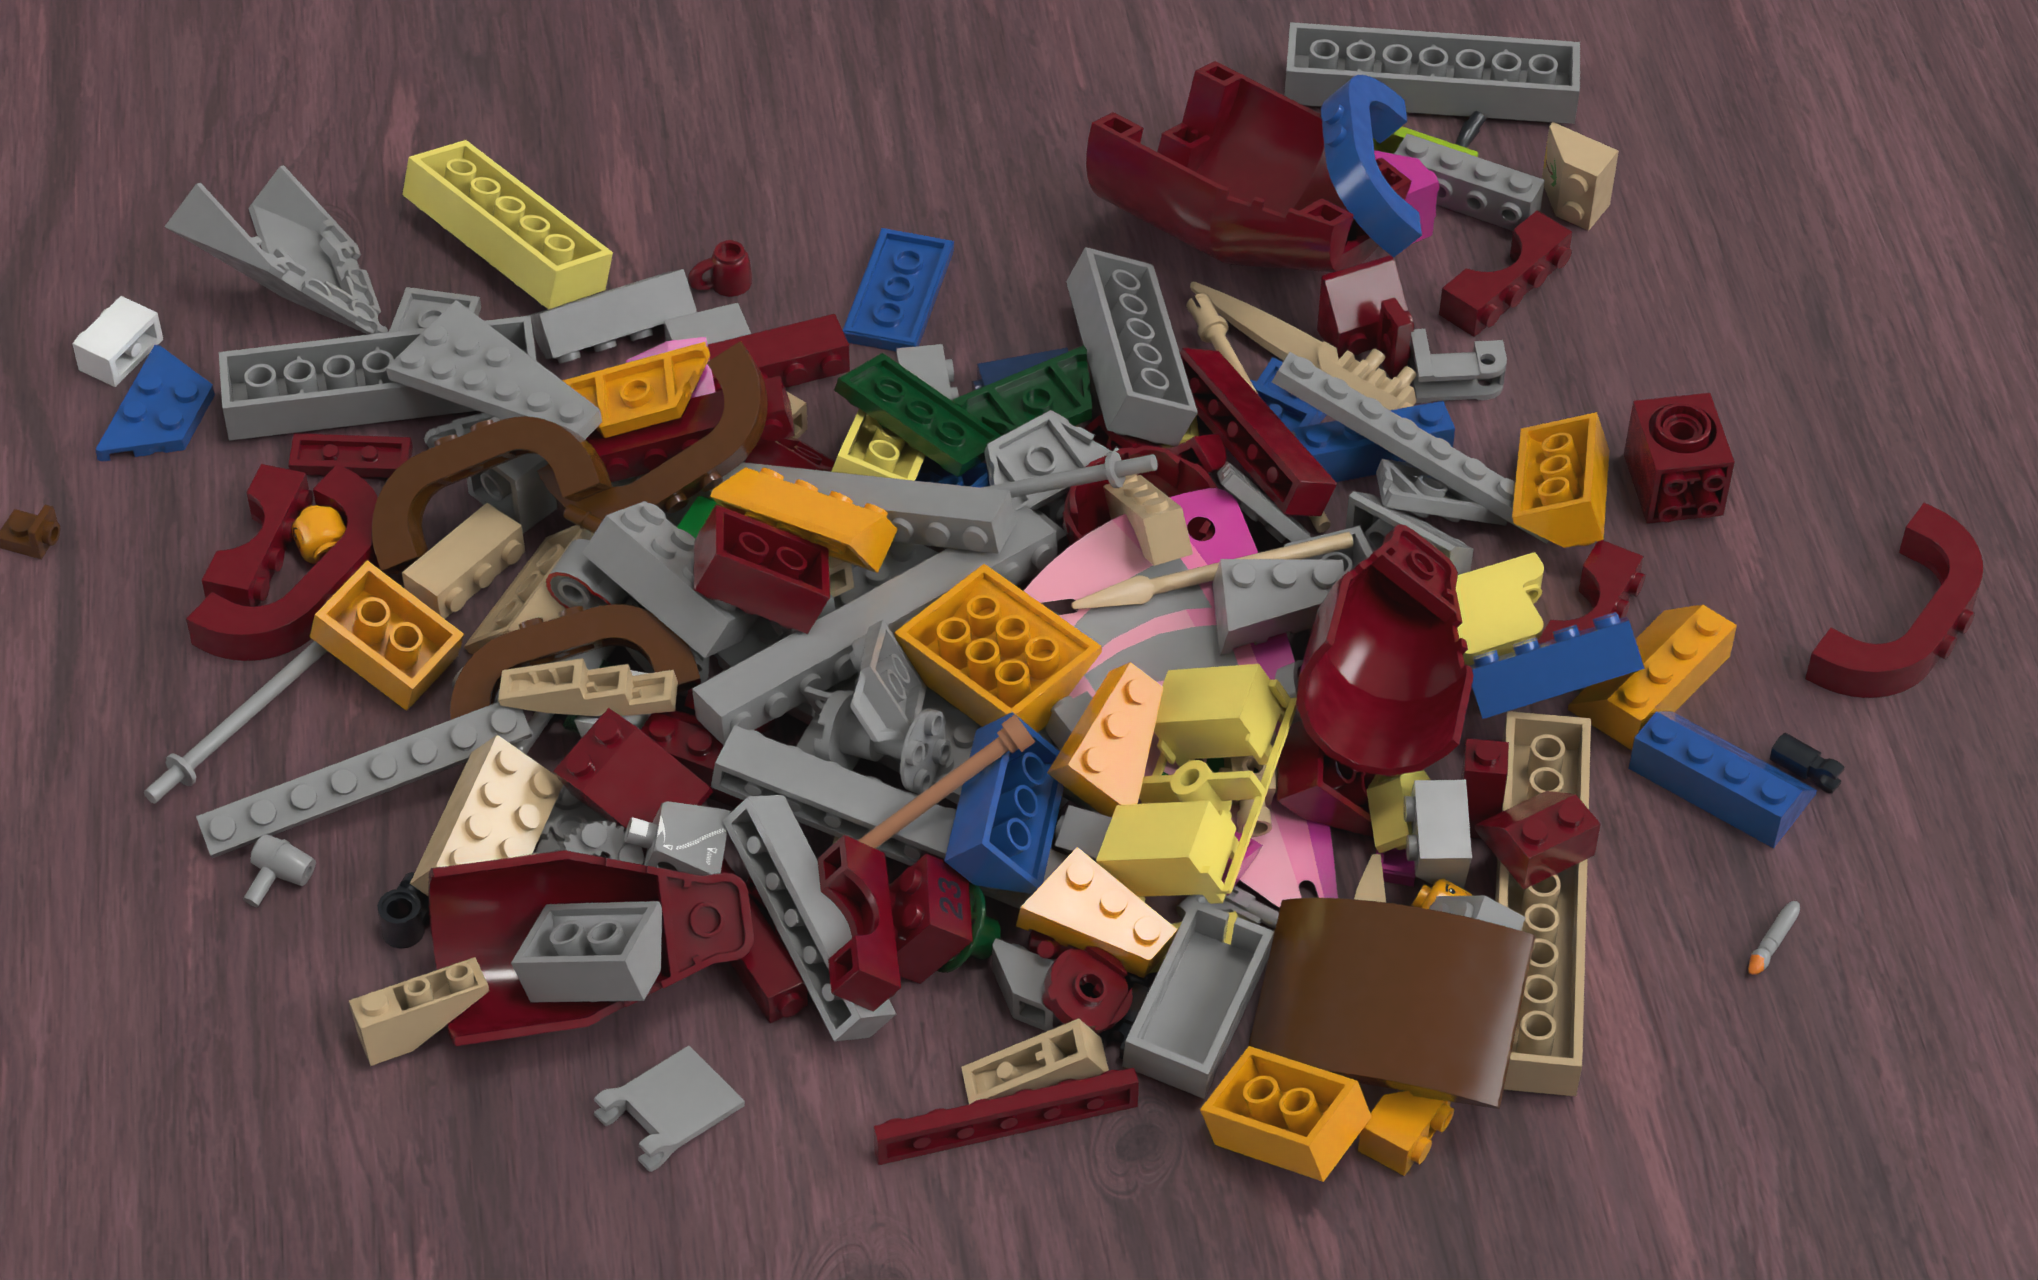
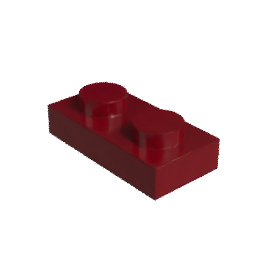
M1396 297L1381 301L1376 349L1385 356L1381 364L1391 380L1398 376L1411 358L1410 339L1411 333L1414 332V321L1408 310L1404 311Z

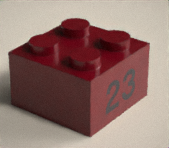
M925 854L911 867H908L903 874L889 885L899 974L901 977L919 984L924 982L973 941L969 881L944 860L929 854Z

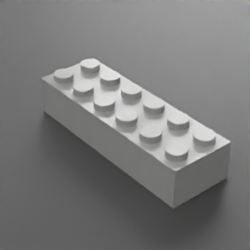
M1085 247L1066 283L1082 341L1087 349V359L1106 428L1108 431H1113L1118 435L1142 438L1155 444L1162 443L1178 446L1198 412L1154 266L1149 263Z

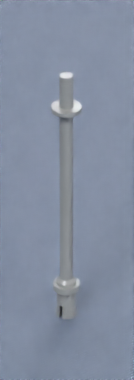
M1114 451L1107 453L1105 464L982 488L1010 491L1011 498L1108 480L1113 488L1123 487L1125 476L1155 471L1158 464L1154 454L1121 460L1119 453Z
M314 641L186 755L180 757L172 753L167 756L165 763L169 770L144 791L145 797L155 804L179 782L186 786H192L196 782L194 769L323 656L327 650Z

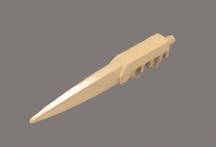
M1191 282L1190 288L1196 295L1201 293L1207 294L1217 313L1283 361L1289 352L1298 357L1306 358L1315 367L1332 377L1342 379L1349 387L1364 396L1376 399L1388 410L1411 407L1417 402L1414 388L1409 386L1416 378V372L1410 367L1405 366L1397 377H1394L1392 380L1386 377L1385 371L1378 368L1385 359L1384 354L1379 350L1373 349L1366 359H1362L1361 362L1355 360L1354 354L1348 350L1339 359L1336 347L1329 343L1321 342L1296 327L1239 299L1200 283Z

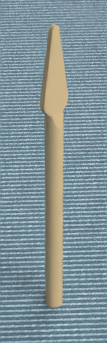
M1344 532L1235 559L1302 560L1352 548L1353 538L1350 532ZM1219 562L1151 579L1143 575H1137L1071 603V607L1073 609L1144 604L1153 595L1213 581Z

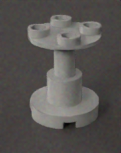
M838 690L829 697L817 723L825 725L822 739L815 738V757L825 761L836 762L843 768L852 771L861 758L876 762L886 755L901 759L900 774L906 790L921 794L932 786V781L939 765H945L951 754V743L948 740H944L945 728L942 712L927 709L919 713L912 722L905 740L873 742L850 708L854 691Z

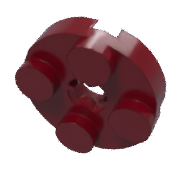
M1086 946L1084 950H1073V948L1066 950L1052 963L1045 976V991L1043 992L1042 1000L1045 1007L1052 1011L1063 1024L1079 1018L1099 1035L1101 1032L1113 1028L1126 1015L1131 1006L1133 995L1132 988L1128 991V984L1125 980L1128 974L1121 962L1101 948ZM1079 982H1081L1082 986L1087 982L1091 983L1094 986L1092 992L1097 998H1089L1084 995L1080 989Z

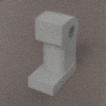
M1414 329V332L1411 333V358L1408 360L1409 367L1417 374L1412 382L1417 400L1416 403L1467 399L1488 400L1499 396L1503 391L1507 363L1503 340L1474 341L1473 352L1430 354L1426 329ZM1486 380L1491 384L1489 386H1482L1478 382Z

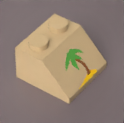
M1552 122L1549 126L1542 179L1545 180L1544 188L1557 217L1589 231L1610 205L1619 151Z

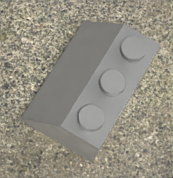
M1353 491L1349 495L1345 529L1360 526L1372 552L1383 545L1384 538L1396 525L1403 524L1413 529L1445 554L1456 567L1458 575L1471 571L1474 549L1467 546L1461 540L1432 527L1428 522L1419 520L1403 510L1385 508L1382 505L1381 498L1373 494Z
M659 901L546 904L511 962L530 1002L644 1001L661 971L662 907Z

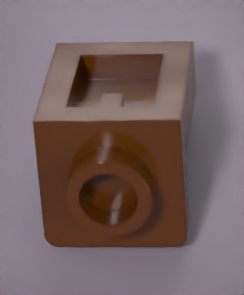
M45 504L38 515L14 509L0 530V548L42 560L49 547L55 545L60 536L61 528L57 521L54 507Z

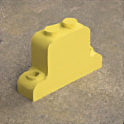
M1536 552L1458 575L1456 592L1463 623L1457 629L1459 639H1465L1468 650L1463 654L1464 664L1468 666L1473 665L1474 656L1492 650H1497L1498 656L1515 652L1513 644L1537 637V640L1540 638L1544 623L1533 604L1542 595L1541 584L1544 565Z

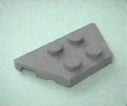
M1050 410L988 443L984 453L990 486L1085 468L1091 461L1104 457L1107 453L1114 451L1093 440L1094 434L1081 427L1071 425L1066 418ZM1070 487L1011 498L1014 511L1025 505L1035 511L1068 493Z
M1382 459L1378 466L1376 475L1382 505L1385 508L1410 511L1420 517H1428L1429 514L1438 515L1452 522H1459L1460 519L1504 526L1507 524V520L1410 463Z
M1228 461L1217 472L1220 483L1225 487L1223 490L1230 493L1236 499L1240 509L1255 522H1261L1265 526L1264 528L1279 542L1283 543L1286 538L1291 542L1311 538L1310 533L1291 515L1283 514L1262 489Z

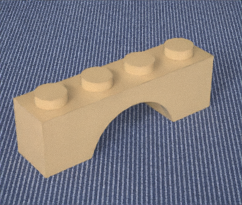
M1137 474L1125 476L1123 487L1113 488L1111 484L1103 486L1111 520L1123 514L1127 515L1139 541L1143 556L1151 564L1156 566L1193 554L1182 507L1141 475L1137 476Z

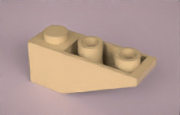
M476 957L349 1000L358 1037L370 1066L417 1049L488 993L489 986Z

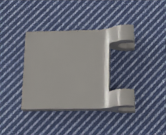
M687 1046L624 1086L600 1092L594 1098V1101L601 1108L594 1111V1115L604 1126H608L614 1123L627 1110L650 1134L639 1143V1147L645 1153L638 1157V1161L649 1172L658 1169L679 1147L743 1108L745 1101L690 1046Z

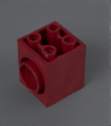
M1711 393L1633 401L1624 457L1646 523L1673 522L1724 515L1735 461Z

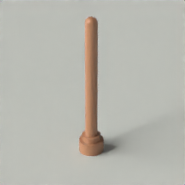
M1014 714L1001 724L1003 729L997 732L998 738L858 841L876 849L1006 752L1014 753L1018 749L1023 752L1035 743V740L1016 714Z

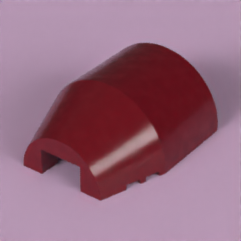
M1216 61L1195 71L1182 123L1161 134L1157 152L1140 143L1144 130L1143 127L1114 112L1091 124L1086 152V171L1093 192L1101 199L1222 263L1336 272L1362 264L1379 246L1353 218L1354 214L1347 210L1331 181L1326 164L1321 114ZM1376 159L1377 165L1388 184L1405 200L1412 180L1385 159Z

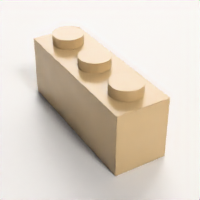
M489 503L484 504L402 572L404 588L446 619L453 612L460 610L466 601L481 588L489 586L494 578L505 568L516 563L525 552L522 525Z

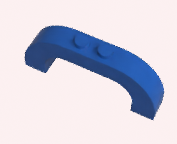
M1356 75L1330 95L1322 104L1321 117L1327 169L1336 192L1347 210L1354 214L1353 218L1374 242L1392 257H1395L1422 236L1420 215L1415 208L1392 189L1382 175L1375 159L1373 138L1377 142L1382 143L1407 123L1405 100L1381 81L1367 75Z

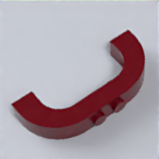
M337 464L313 488V493L317 506L331 507L339 512L346 527L345 533L340 540L284 597L273 603L256 607L241 606L211 592L186 618L192 645L217 657L238 661H256L289 653L312 639L310 634L314 616L322 606L367 560L377 568L379 567L372 539L373 513L378 499L373 488L358 474Z
M1923 503L1905 527L1899 553L1930 569L1941 583L1938 591L1907 633L1895 641L1883 644L1866 643L1830 627L1811 653L1805 679L1829 691L1846 696L1860 698L1885 697L1912 688L1929 674L1940 657L1946 660L1956 644L1958 632L1965 634L1972 624L1975 612L1972 610L1983 575L1981 552L1976 541L1965 527L1945 512Z

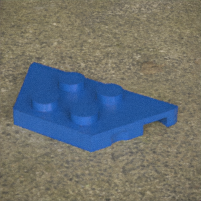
M154 345L95 449L97 460L110 461L111 453L133 451L134 456L139 457L151 455L155 452L168 453L185 450L215 396L213 384L160 345Z

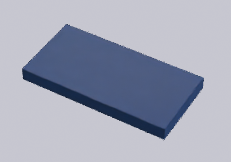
M881 228L843 327L848 343L896 351V348L919 346L952 258L954 241Z

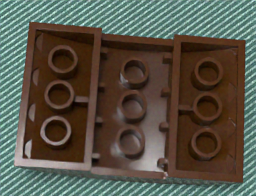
M1295 898L1282 900L1249 1046L1357 1080L1360 1084L1405 1090L1418 1097L1500 1109L1535 936L1479 919L1393 903L1342 898Z

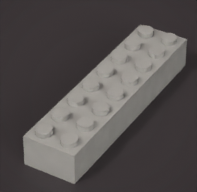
M1290 22L1284 96L1301 105L1322 106L1323 102L1352 77L1367 75L1381 81L1405 100L1406 112L1471 117L1474 111H1478L1486 118L1575 124L1580 92V42Z
M531 316L485 321L536 360ZM426 328L219 352L222 409L229 441L478 410L389 380L386 367Z

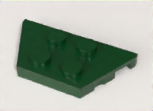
M1083 345L953 399V402L1002 436L1050 410L1066 418L1071 425L1076 426L1092 419L1087 349Z

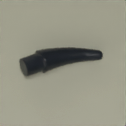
M1474 111L1468 121L1464 122L1455 144L1467 148L1480 132L1479 129L1486 121V117L1482 113Z

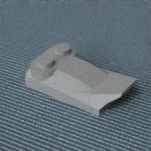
M882 619L868 628L867 634L852 642L853 651L850 652V659L859 672L850 708L873 742L905 740L912 722L921 713L927 689L922 678Z

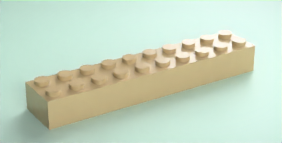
M1507 711L1502 742H1509L1508 776L1502 812L1545 791L1576 794L1589 809L1591 718ZM1497 858L1495 901L1526 917L1521 931L1535 936L1504 1090L1566 1096L1577 1095L1583 1054L1587 859L1523 890Z

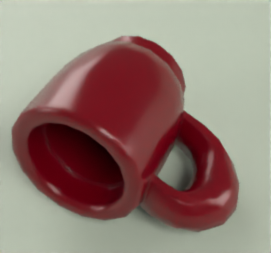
M726 240L720 242L715 247L711 258L699 262L692 268L688 274V284L695 290L704 291L713 288L718 294L728 297L744 294L750 289L752 284L749 255L743 245L737 241ZM710 270L711 277L702 279L703 274Z

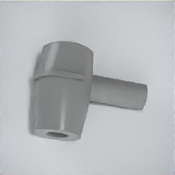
M264 834L257 840L251 851V863L261 870L243 900L251 906L258 907L276 877L304 886L314 871L316 860L291 845L289 841Z

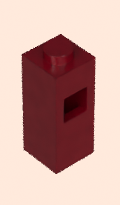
M1466 738L1460 780H1466L1470 838L1482 839L1475 831V825L1502 812L1508 776L1509 742Z

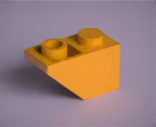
M1409 1091L1383 1095L1370 1113L1371 1119L1360 1132L1358 1151L1405 1176L1414 1162L1421 1164L1424 1161L1432 1145V1140L1430 1139L1435 1132L1439 1131L1442 1133L1449 1125L1454 1114V1109L1450 1107L1451 1102L1413 1096Z

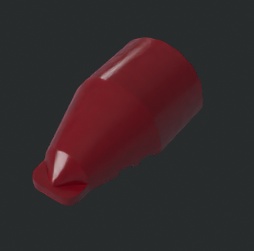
M1396 525L1384 538L1383 545L1367 559L1361 561L1350 572L1348 571L1332 586L1316 613L1301 667L1296 700L1306 733L1327 756L1355 771L1384 776L1422 771L1447 756L1460 744L1474 677L1472 667L1464 664L1463 654L1468 650L1467 641L1463 638L1459 639L1457 629L1463 622L1456 592L1458 579L1456 567L1445 554L1406 525Z
M559 850L435 867L430 869L428 876L430 925L436 970L476 957L489 986L488 993L447 1024L449 1036L455 1046L588 1027L602 1018L638 1002H530L511 962L546 904L659 901L662 907L661 971L647 996L713 963L743 958L750 952L753 946L754 933L748 889L745 882L732 873L694 875Z

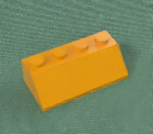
M1597 412L1521 428L1512 512L1513 522L1564 548L1576 545L1587 546L1595 541L1604 540L1610 450Z
M746 467L715 487L710 495L719 506L828 548L830 557L876 573L879 572L898 530L887 518L888 512L876 505L866 503L864 508L852 504V499L841 493L831 491L829 496L819 493L817 487L806 481L796 479L793 484L784 481V477L781 474L764 467L760 472Z
M1705 605L1664 610L1636 638L1645 669L1587 686L1568 705V710L1580 718H1591V725L1632 750L1635 736L1656 711H1671L1675 713L1730 657L1737 625Z

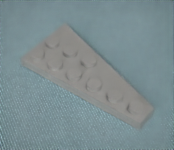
M457 300L386 367L388 378L391 381L502 419L521 416L537 417L567 427L584 439L603 422L601 411L598 407Z

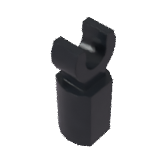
M1783 733L1771 749V761L1803 779H1813L1816 785L1825 792L1832 794L1841 784L1842 780L1838 776L1844 771L1845 767L1840 762L1830 758H1822L1820 751L1788 733Z
M1136 982L1132 983L1128 988V991L1132 988L1133 998L1126 1015L1113 1028L1099 1034L1104 1050L1111 1041L1116 1040L1122 1043L1119 1056L1121 1059L1124 1056L1125 1041L1150 988Z

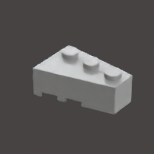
M1220 559L1212 583L1220 656L1231 653L1233 648L1252 642L1258 645L1267 642L1268 638L1286 632L1294 634L1313 628L1318 608L1332 586L1344 575L1343 560Z

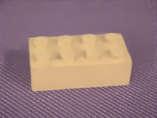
M499 735L494 736L471 752L410 884L428 896V876L431 868L532 854L562 789V782L552 772Z

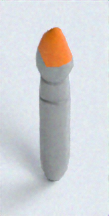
M1792 901L1781 910L1762 939L1758 949L1752 952L1748 965L1749 974L1757 975L1767 968L1771 956L1777 950L1799 915V902Z

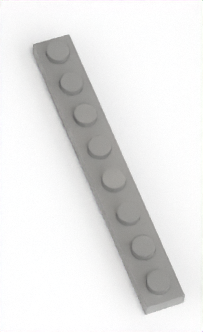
M1289 352L1273 378L1272 383L1542 542L1548 543L1549 540L1514 524L1512 512L1515 481L1500 476L1487 468L1481 461L1466 456L1451 447L1447 441L1432 436L1417 427L1413 421L1398 416L1383 407L1376 399L1364 396L1349 387L1342 379L1330 376L1315 367L1308 359L1298 357Z
M497 702L198 815L196 818L210 856L215 858L257 842L264 834L273 836L468 761L471 752L496 735H499L512 745L532 737V733L522 709L501 706Z

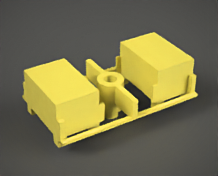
M1260 664L1168 670L1162 685L1164 688L1154 728V733L1159 738L1157 747L1161 751L1152 776L1143 777L1139 795L1142 803L1116 806L1096 862L1144 902L1147 896L1204 895L1210 904L1223 903L1226 894H1231L1297 709V698H1290L1278 679L1270 680ZM1279 721L1281 723V726L1276 737L1274 746L1272 747L1270 742L1275 731L1277 722ZM1253 756L1259 765H1266L1260 782L1253 771L1213 773L1205 762L1195 759ZM1167 761L1170 764H1174L1176 761L1179 766L1173 775H1162ZM1254 799L1240 841H1238L1234 835L1237 828L1231 821L1232 814L1230 809L1232 800ZM1230 857L1233 861L1225 883H1223L1221 879Z

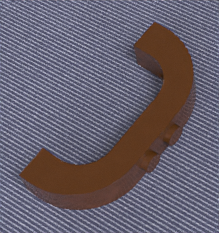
M741 341L707 362L720 383L724 394L722 417L714 430L707 436L633 483L612 487L577 502L562 497L554 471L548 463L537 470V473L550 493L565 508L572 503L587 512L591 511L592 515L604 520L608 514L643 501L656 505L664 513L672 514L684 508L689 503L688 498L699 491L707 492L717 487L723 481L722 477L739 466L752 452L760 439L767 417L768 399L765 382L757 364Z
M512 417L497 422L485 420L470 427L471 432L460 437L453 434L439 438L434 442L435 447L413 456L398 467L389 477L379 494L373 513L372 539L380 569L383 572L399 574L428 551L422 530L423 514L430 499L446 486L520 456L539 454L552 467L562 497L577 502L612 488L605 465L592 445L578 433L567 427L537 417Z
M617 604L602 605L586 610L583 609V606H575L559 612L560 617L544 622L543 618H533L519 624L520 629L498 636L475 652L467 661L456 680L451 698L450 717L452 720L494 704L500 689L502 670L548 664L608 646H623L637 651L650 663L654 673L674 670L678 681L677 693L700 685L701 678L688 644L650 611L635 606Z

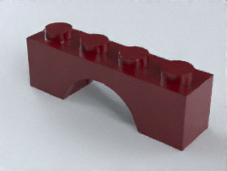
M1536 210L1513 230L1510 257L1514 264L1493 272H1481L1467 268L1442 288L1439 315L1473 337L1486 327H1492L1501 314L1510 307H1516L1525 294L1534 287H1540L1549 274L1567 264L1572 254L1570 249L1572 231Z
M265 464L260 465L246 492L251 517L262 525V528L249 542L236 548L216 551L201 580L205 598L213 592L232 603L249 607H256L260 601H265L269 593L270 581L274 573L281 570L285 551L289 543L295 541L292 536V525L300 513L313 504V492L309 490L306 473Z
M1604 540L1597 541L1583 564L1578 591L1591 603L1593 610L1580 618L1572 620H1550L1538 639V643L1553 640V631L1568 626L1577 625L1579 631L1594 627L1592 619L1617 612L1619 619L1626 617L1630 606V601H1628L1630 596L1637 597L1645 581L1646 575L1641 573L1644 556Z
M843 835L817 859L821 892L842 912L852 935V939L828 959L831 993L874 1012L901 988L886 858L884 852Z

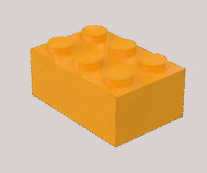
M368 560L315 614L310 638L406 711L458 657L464 633Z
M1248 1046L1200 1109L1215 1145L1322 1182L1325 1181L1372 1117L1357 1080Z

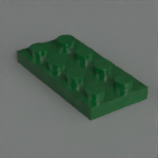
M884 353L877 355L839 377L834 391L847 399L852 406L867 413L877 420L882 427L897 434L908 442L912 448L921 451L938 463L943 470L954 474L956 477L986 460L984 451L987 444L1002 436Z

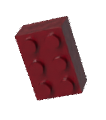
M716 504L694 541V591L701 593L711 600H720L736 606L745 613L757 614L775 621L784 628L796 629L808 634L830 599L829 550L824 546Z

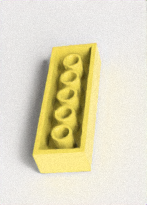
M467 140L460 141L408 158L402 195L548 310L606 290L613 252Z

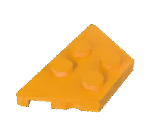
M706 342L562 381L600 409L603 422L596 430L604 438L681 418L710 358V352Z

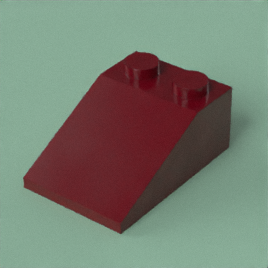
M610 708L601 715L553 771L572 796L609 822L616 823V826H623L624 831H626L631 817L652 823L661 804L669 801L702 806L714 792L711 787L638 727Z
M1302 720L1291 724L1279 757L1278 786L1276 789L1277 801L1303 819L1374 838L1367 788L1376 774L1355 771L1327 756L1306 733Z

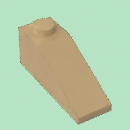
M1079 1018L961 1067L969 1104L979 1099H996L1014 1095L1016 1092L1024 1089H1041L1057 1085L1064 1080H1081L1099 1076L1109 1071L1101 1037Z

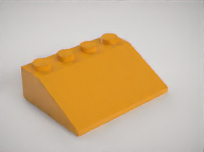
M986 564L981 565L894 632L897 642L925 685L983 727L1013 712L1037 733L1048 724L1052 714V707L1059 700L1070 695L1102 652L1101 645Z

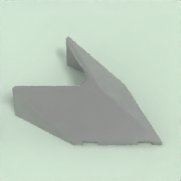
M280 166L248 208L257 233L256 237H250L201 183H197L164 226L287 300L366 334L388 332L387 327L382 326L378 321V315L381 313L368 273L366 270L360 269L357 259L361 255L358 245L285 166Z

